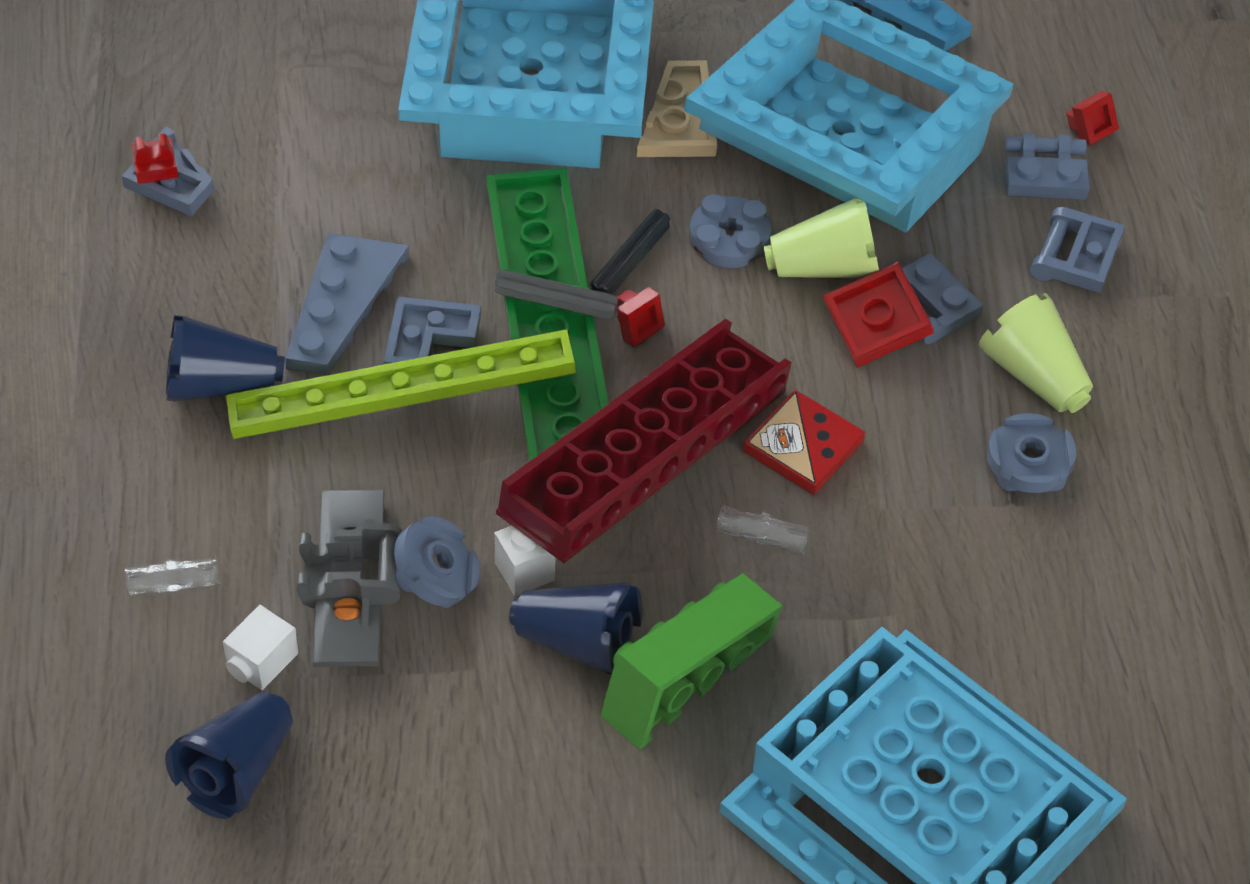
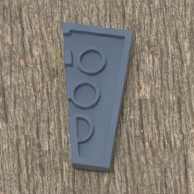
M328 233L285 357L286 369L329 375L353 340L354 331L361 320L366 321L372 312L373 303L381 291L385 292L393 281V274L398 266H403L409 258V245Z

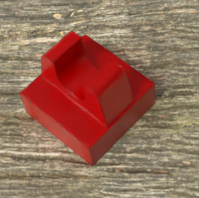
M1100 91L1072 107V110L1066 112L1069 128L1077 131L1079 139L1086 140L1087 145H1092L1119 129L1112 93Z
M158 134L159 140L146 142L143 141L142 137H137L134 143L131 144L138 184L178 178L172 138H168L166 134Z
M648 287L639 294L626 290L617 296L619 306L617 307V318L620 323L623 341L635 347L665 327L660 294Z

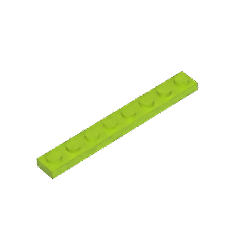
M566 329L228 394L226 399L230 430L233 439L574 374L576 369Z

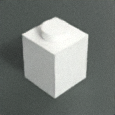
M512 525L494 532L495 564L515 597L522 594L525 590H533L555 580V557Z
M259 605L223 641L226 668L229 673L242 683L249 681L260 690H263L299 653L295 627L262 605Z

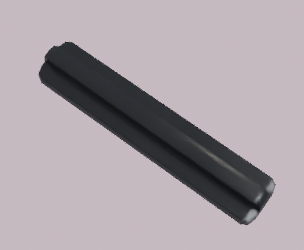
M659 209L652 210L592 279L590 289L613 294L670 228V216Z

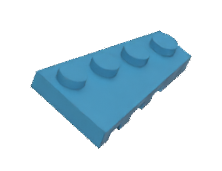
M840 0L849 6L857 3L871 10V16L883 22L893 21L902 26V31L924 39L931 45L944 51L971 36L972 24L942 0Z

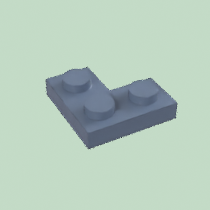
M397 297L383 361L384 364L431 356L433 344L467 348L476 347L481 321V305Z

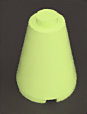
M857 197L770 236L771 245L764 246L768 270L776 269L778 277L861 279L879 270L866 203Z
M1043 293L1042 300L1035 294L1019 302L997 319L1002 326L994 335L987 330L982 336L979 347L983 352L1058 412L1069 410L1070 413H1074L1091 400L1089 392L1092 390L1093 384L1052 299L1047 293Z

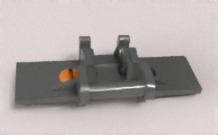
M384 490L322 491L319 545L311 542V535L309 533H302L300 535L299 552L305 565L304 572L299 573L297 577V593L303 605L315 609L313 667L379 666L381 605L393 604L400 599V586L396 583L395 577L396 562L394 548L397 537L402 532L401 528L395 524L383 523ZM378 559V580L363 579L364 560Z

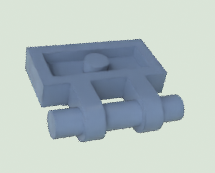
M1022 133L1021 136H1006L1005 152H1020V156H1007L1006 159L1007 196L1087 200L1089 193L1087 159H1071V155L1085 156L1086 140L1071 139V135L1058 134L1057 138L1035 137V133ZM1035 153L1056 154V158L1035 157Z

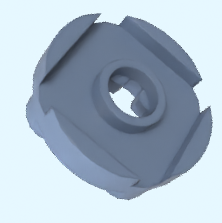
M711 194L702 200L701 206L695 210L691 217L689 239L693 249L695 250L696 246L703 253V259L708 263L723 268H741L749 265V259L755 258L759 254L760 258L765 255L764 246L770 245L772 225L766 214V206L761 201L734 196L721 197L720 195ZM732 228L738 231H735L733 236L726 235L725 229Z
M1022 413L1005 419L1004 425L997 430L995 428L991 433L987 448V461L991 471L997 476L996 481L998 485L1006 491L1018 490L1027 493L1061 490L1073 470L1076 459V445L1072 435L1066 429H1064L1063 433L1059 428L1053 426L1054 420L1040 414ZM1033 448L1035 454L1042 456L1037 458L1027 457L1024 455L1025 449Z
M424 517L419 522L409 525L397 537L394 548L395 562L398 568L395 573L396 581L403 590L414 592L424 601L449 608L462 600L477 586L480 577L478 556L474 549L468 552L467 547L461 541L466 536L456 525L440 517ZM433 554L436 555V557H437V562H438L443 568H440L439 566H437V565L435 564V562L433 561L431 555H433Z

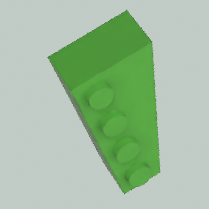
M743 573L728 583L720 582L711 590L709 595L696 603L694 601L689 602L681 609L678 615L667 622H658L649 630L647 635L634 643H625L616 652L613 658V664L615 665L600 716L635 747L641 750L652 740L650 732L655 725L662 720L669 726L682 714L680 708L694 692L703 697L714 687L725 667L732 672L773 636L783 605Z

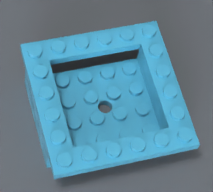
M417 0L398 108L399 121L438 123L440 128L441 157L600 168L603 135L641 138L654 0H462V13L450 84L446 83L459 0ZM530 69L539 71L535 75H528L523 72Z
M795 0L686 98L684 111L701 119L699 129L844 202L855 197L865 201L869 215L906 233L982 153L991 117L1011 96L1014 84L993 72L986 71L965 61L960 56L952 55L931 45L924 39L912 36L890 23L883 22L862 12L859 8L849 6L839 0ZM821 33L951 96L934 113L922 110L896 95L887 93L863 79L854 77L828 62L817 59Z
M881 627L756 743L753 773L720 803L719 812L805 884H888L793 806L805 794L916 884H1051L1124 808L1127 798L908 630L895 637L885 628ZM922 769H934L941 774L943 780L937 784H928L918 777L917 772Z

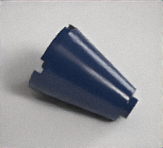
M174 315L171 330L173 341L171 342L167 367L166 401L177 402L224 396L274 386V381L282 382L285 357L277 355L276 346L186 316Z
M627 583L525 590L519 598L513 600L510 607L509 620L510 624L514 625L518 636L612 675L615 665L613 664V658L616 652L625 643H634L635 641H630L633 626L641 627L642 598L639 589Z
M260 692L176 739L165 755L166 768L175 786L182 781L191 792L186 799L194 807L212 817L227 819L231 818L235 813L239 814L247 807L292 726L293 718L288 703L279 695Z

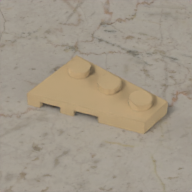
M707 60L667 62L657 90L654 106L649 113L643 137L641 136L637 147V157H716V137L699 129L700 118L684 111L686 98L709 78Z

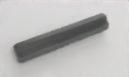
M504 269L499 271L495 280V292L500 295L608 320L613 319L617 312L618 297L612 294Z

